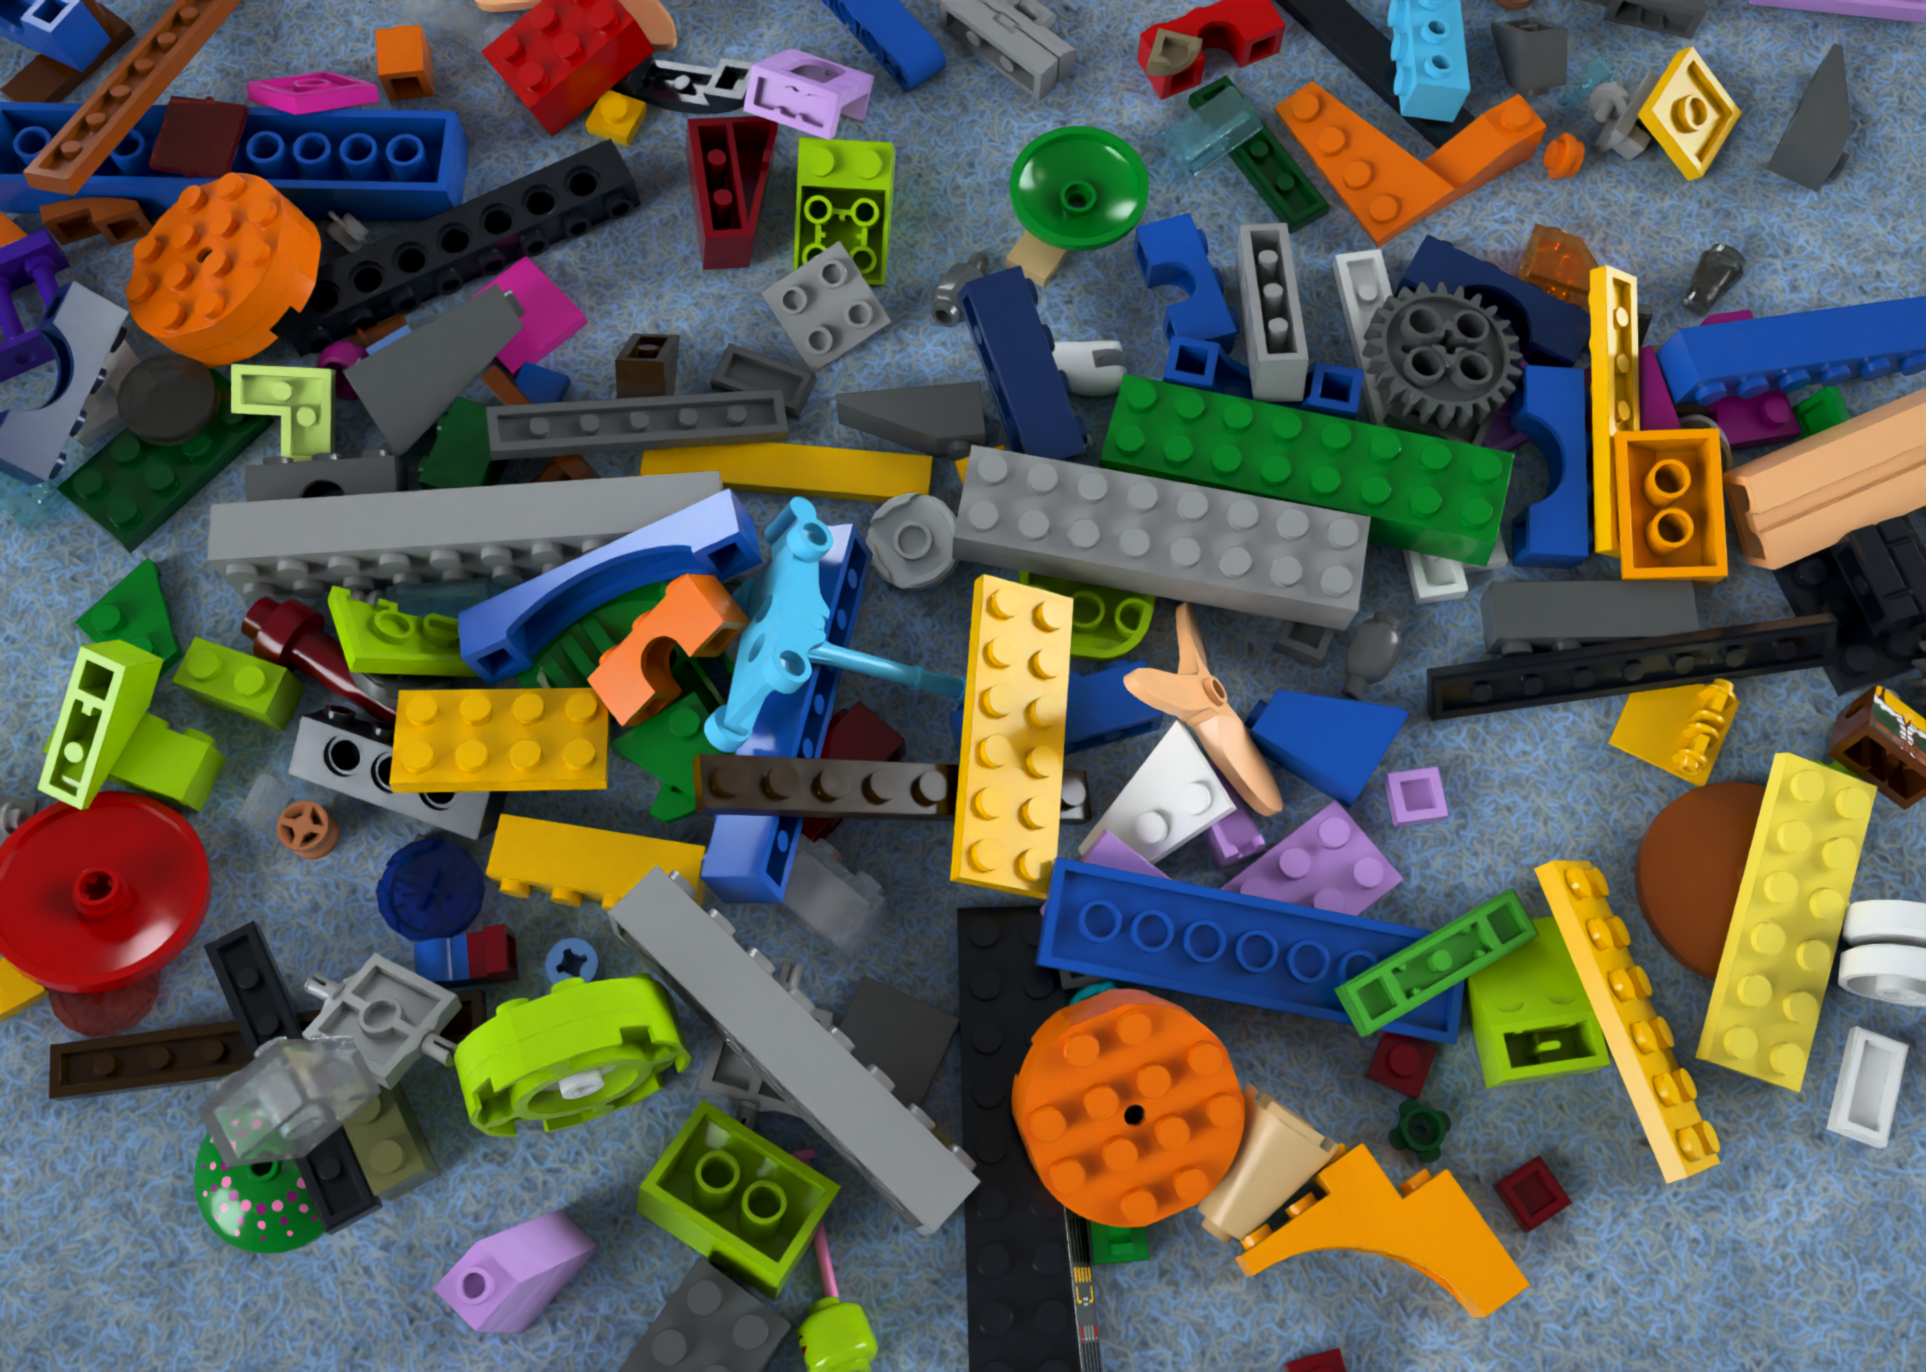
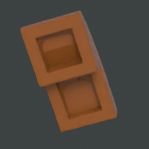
M88 197L39 206L43 223L61 245L102 234L112 247L147 236L154 226L138 201L124 198Z

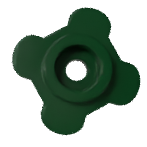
M1415 1099L1403 1101L1399 1105L1401 1116L1398 1125L1389 1132L1391 1146L1399 1151L1403 1149L1418 1154L1421 1161L1425 1163L1438 1160L1441 1156L1439 1145L1443 1142L1446 1132L1451 1128L1450 1118L1443 1111L1436 1112L1429 1107H1421L1420 1103ZM1416 1126H1422L1424 1128L1425 1132L1423 1136H1419L1416 1134Z

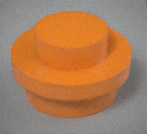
M1563 133L1557 140H1552L1547 146L1543 164L1549 168V178L1560 180L1563 177L1572 178L1580 169L1585 147L1583 142L1577 141L1573 134Z

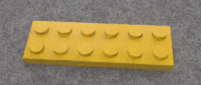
M983 574L974 581L950 881L1047 899L1053 859L1057 857L1074 598Z
M1553 860L1534 868L1666 1183L1689 1177L1720 1164L1716 1154L1720 1151L1717 1135L1711 1124L1706 1120L1702 1121L1694 1103V1100L1697 1098L1696 1087L1689 1073L1684 1068H1679L1671 1049L1674 1047L1672 1031L1663 1017H1657L1649 999V996L1652 995L1651 983L1645 971L1640 966H1635L1627 948L1631 943L1630 935L1621 918L1614 916L1606 899V896L1609 895V887L1604 875L1597 867H1592L1590 861Z

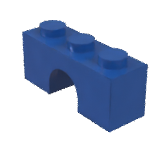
M1190 213L1138 226L1136 228L1133 252L1147 288L1174 285L1183 289L1189 296L1185 301L1167 306L1163 330L1169 346L1173 334L1220 343L1224 352L1230 354L1235 337L1240 333L1239 320L1233 307L1227 308L1223 298L1224 284L1219 269L1217 267L1212 268L1208 260V242L1204 231L1196 229Z

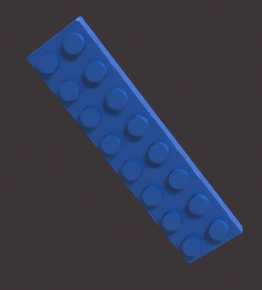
M1056 857L1053 859L1035 965L1354 1026L1334 988L1433 931ZM1465 979L1376 1031L1457 1045Z

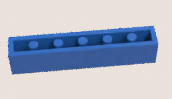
M1926 296L1681 328L1655 355L1675 405L1696 401L1698 405H1708L1724 397L1738 395L1740 399H1750L1765 391L1779 389L1782 393H1791L1807 385L1814 384L1832 387L1848 379L1862 378L1863 381L1867 382L1896 372H1902L1904 376H1909L1926 369Z

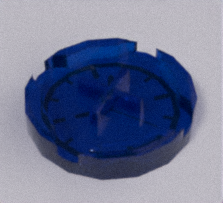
M435 838L410 842L394 853L385 865L387 868L383 872L382 879L379 878L376 895L379 912L391 929L413 942L434 938H452L454 935L461 934L470 927L481 911L485 895L483 873L472 855L452 842Z

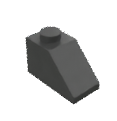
M1535 17L1491 23L1492 34L1508 85L1522 90L1521 94L1523 96L1549 94L1550 87L1566 85L1568 28Z

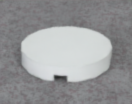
M905 493L889 499L874 513L869 523L871 526L868 530V537L866 536V544L873 553L871 566L884 581L902 590L924 591L940 585L955 571L960 561L952 559L956 515L943 501L933 496L920 495V493Z

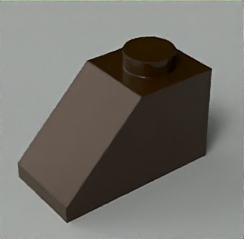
M633 333L615 359L617 399L674 395L680 335Z

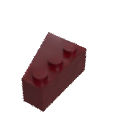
M760 116L694 118L687 120L686 157L703 270L749 267L776 149L778 122Z

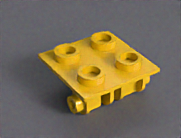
M1715 679L1713 684L1707 686L1704 684H1694L1630 693L1608 744L1698 787L1705 786L1740 704V701L1736 700V695L1733 692L1734 685L1725 679Z

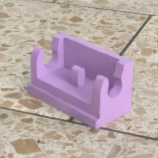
M1209 760V765L1237 808L1202 832L1220 871L1262 854L1267 850L1265 848V841L1262 835H1259L1242 797L1212 760Z

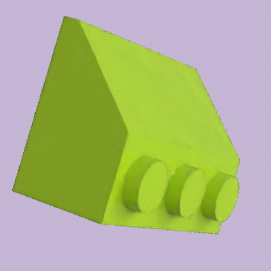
M702 1099L639 1186L636 1212L775 1301L806 1253L836 1199L841 1186Z

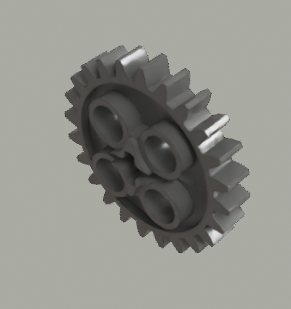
M1421 282L1415 293L1407 287H1403L1397 298L1391 295L1388 296L1382 308L1378 307L1363 337L1368 342L1362 351V356L1371 359L1365 372L1368 374H1380L1373 388L1375 390L1388 388L1391 391L1386 401L1388 405L1394 404L1399 400L1405 405L1402 416L1407 417L1414 410L1419 411L1422 425H1425L1431 416L1437 417L1441 429H1445L1452 418L1455 419L1461 429L1466 427L1471 418L1479 424L1483 423L1489 413L1495 415L1504 402H1507L1516 389L1514 384L1522 374V371L1516 367L1522 360L1523 354L1512 351L1519 338L1518 336L1504 335L1511 322L1509 320L1496 322L1493 319L1498 309L1497 306L1494 305L1485 310L1479 307L1482 295L1477 294L1469 301L1464 298L1462 286H1459L1453 295L1447 294L1444 282H1439L1433 293L1430 292L1424 282Z

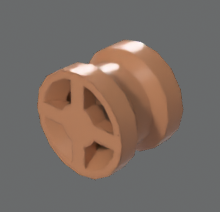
M298 801L289 805L283 810L277 821L276 831L279 840L284 846L304 859L317 860L327 856L334 850L339 841L340 829L338 822L322 806L312 801ZM312 833L317 834V836L315 835L308 839L307 842L305 841V837L310 836Z

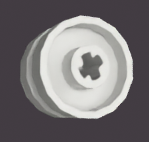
M1868 900L1855 902L1847 906L1842 939L1854 948L1841 953L1838 985L1846 991L1859 996L1899 1005L1926 1007V903L1903 900Z

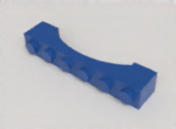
M728 488L457 614L461 659L489 686H492L534 667V657L559 633L588 612L622 594L655 582L677 578L687 573L715 575L721 582L763 562L753 519L733 491Z

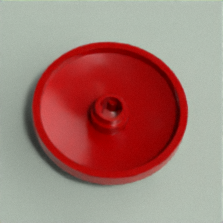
M98 792L89 808L84 810L59 801L39 811L22 823L0 847V954L13 969L36 984L62 992L97 993L110 991L134 984L156 973L174 960L194 938L204 920L210 903L212 890L211 869L207 854L197 833L171 807L150 797L129 792Z

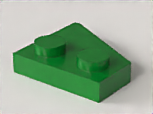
M148 557L74 623L94 643L120 639L164 659L159 679L183 655L178 636L172 628L173 617L169 602L164 597L159 579L161 576L160 568Z

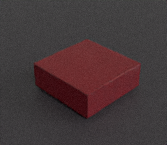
M1540 1155L1532 1158L1492 1185L1523 1233L1530 1232L1572 1204Z

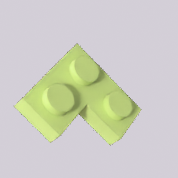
M231 364V413L281 416V456L293 458V462L312 461V455L317 453H335V369Z

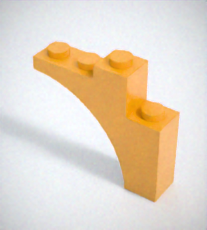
M1341 1142L1334 1156L1320 1171L1310 1178L1322 1197L1317 1200L1312 1191L1301 1197L1285 1209V1212L1290 1217L1287 1222L1274 1231L1267 1222L1247 1236L1244 1241H1240L1245 1251L1234 1258L1246 1277H1250L1274 1263L1304 1252L1342 1249L1377 1254L1408 1265L1434 1280L1447 1290L1468 1311L1472 1318L1487 1317L1530 1285L1448 1169L1436 1172L1431 1176L1429 1171L1423 1168L1399 1185L1405 1194L1401 1197L1363 1142L1350 1150Z

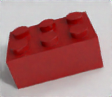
M542 0L484 48L481 53L543 128L553 137L655 52V49L634 17L618 0Z

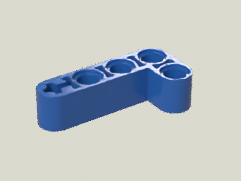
M822 0L844 25L847 23L850 25L847 29L870 54L873 52L877 54L874 58L905 92L912 91L946 68V59L939 44L899 0Z

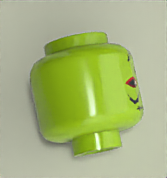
M837 1296L827 1297L812 1304L807 1309L809 1316L803 1320L796 1332L797 1342L808 1372H871L870 1364L877 1356L878 1345L862 1306L855 1302H840Z

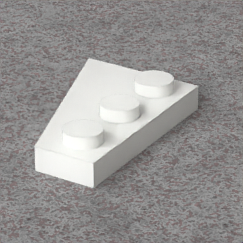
M1176 720L1078 848L1081 856L1086 853L1106 828L1154 865L1237 809L1183 722Z

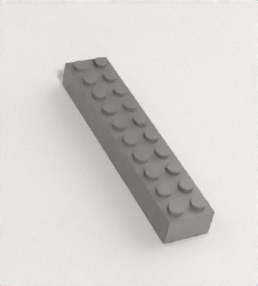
M719 471L211 504L207 561L242 597L253 602H257L266 596L275 599V595L294 594L305 599H317L323 597L325 592L331 591L332 585L351 590V593L354 590H362L365 592V595H369L374 591V588L393 587L402 592L421 591L424 585L443 584L453 589H465L473 586V582L492 580L499 585L512 586L522 583L523 578L540 576L724 491V486Z

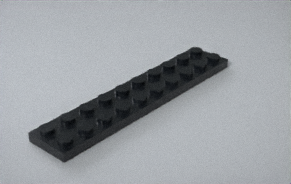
M1042 906L957 908L963 1150L976 1163L977 1166L972 1173L981 1181L964 1200L969 1372H1082L1064 1205L1045 1187L1031 1165L1012 1115L1011 1104L1015 1073L1019 1075L1024 1059L1033 1045L1031 1038L1047 1019L1058 1010L1066 1007L1065 990L1062 988L1059 970L1035 965L1043 916L1040 913Z

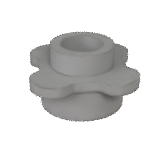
M332 210L327 212L334 220L327 227L326 231L352 253L363 248L364 245L372 244L365 238L370 230L349 212L343 218L339 217Z

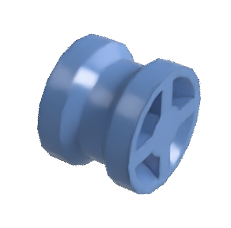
M573 937L561 940L549 951L545 962L546 974L554 985L562 980L574 977L583 978L585 983L601 981L605 974L602 957L584 939ZM571 961V964L569 965L568 970L565 971V972L562 971V970H565V969L567 968V964Z

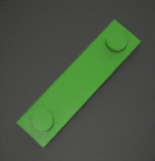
M1511 888L1335 987L1334 990L1360 1037L1368 1036L1540 934L1514 889Z

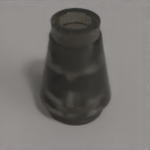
M1714 244L1710 250L1703 251L1685 296L1681 300L1682 306L1698 316L1707 315L1709 310L1744 276L1743 267L1746 264L1744 256L1735 248L1725 244Z

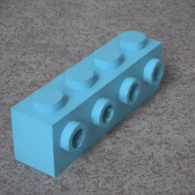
M1390 0L1388 26L1393 27L1394 35L1391 45V60L1396 61L1397 68L1394 80V94L1399 96L1401 116L1454 122L1470 92L1460 0Z

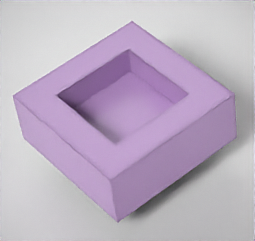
M1438 767L1387 773L1383 781L1394 828L1441 822L1449 816Z

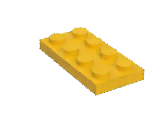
M593 688L399 690L389 784L393 793L608 789V743H610L611 712Z

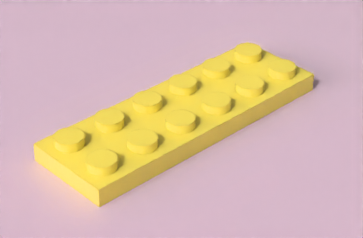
M1789 752L1775 753L1695 1056L1696 1059L1786 1090L1800 1092L1877 786Z

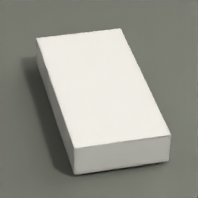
M1858 1026L1850 1028L1826 1129L1879 1149L1887 1147L1909 1045Z

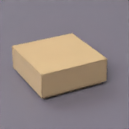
M1026 230L1007 255L1005 266L1013 268L1021 265L1025 278H1030L1034 283L1045 288L1068 257L1069 250L1048 245Z

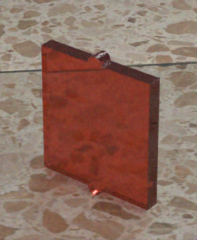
M171 95L148 165L152 170L184 174L187 179L193 178L194 175L221 179L225 174L230 173L249 109L246 105L214 101L211 96L203 100Z

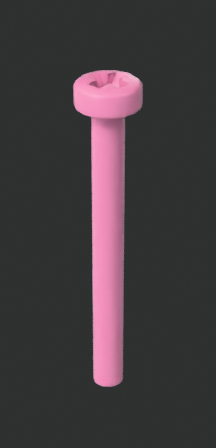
M814 1148L791 1153L792 1156L811 1168V1159L817 1158ZM822 1222L813 1241L825 1298L831 1296L839 1298L824 1222Z

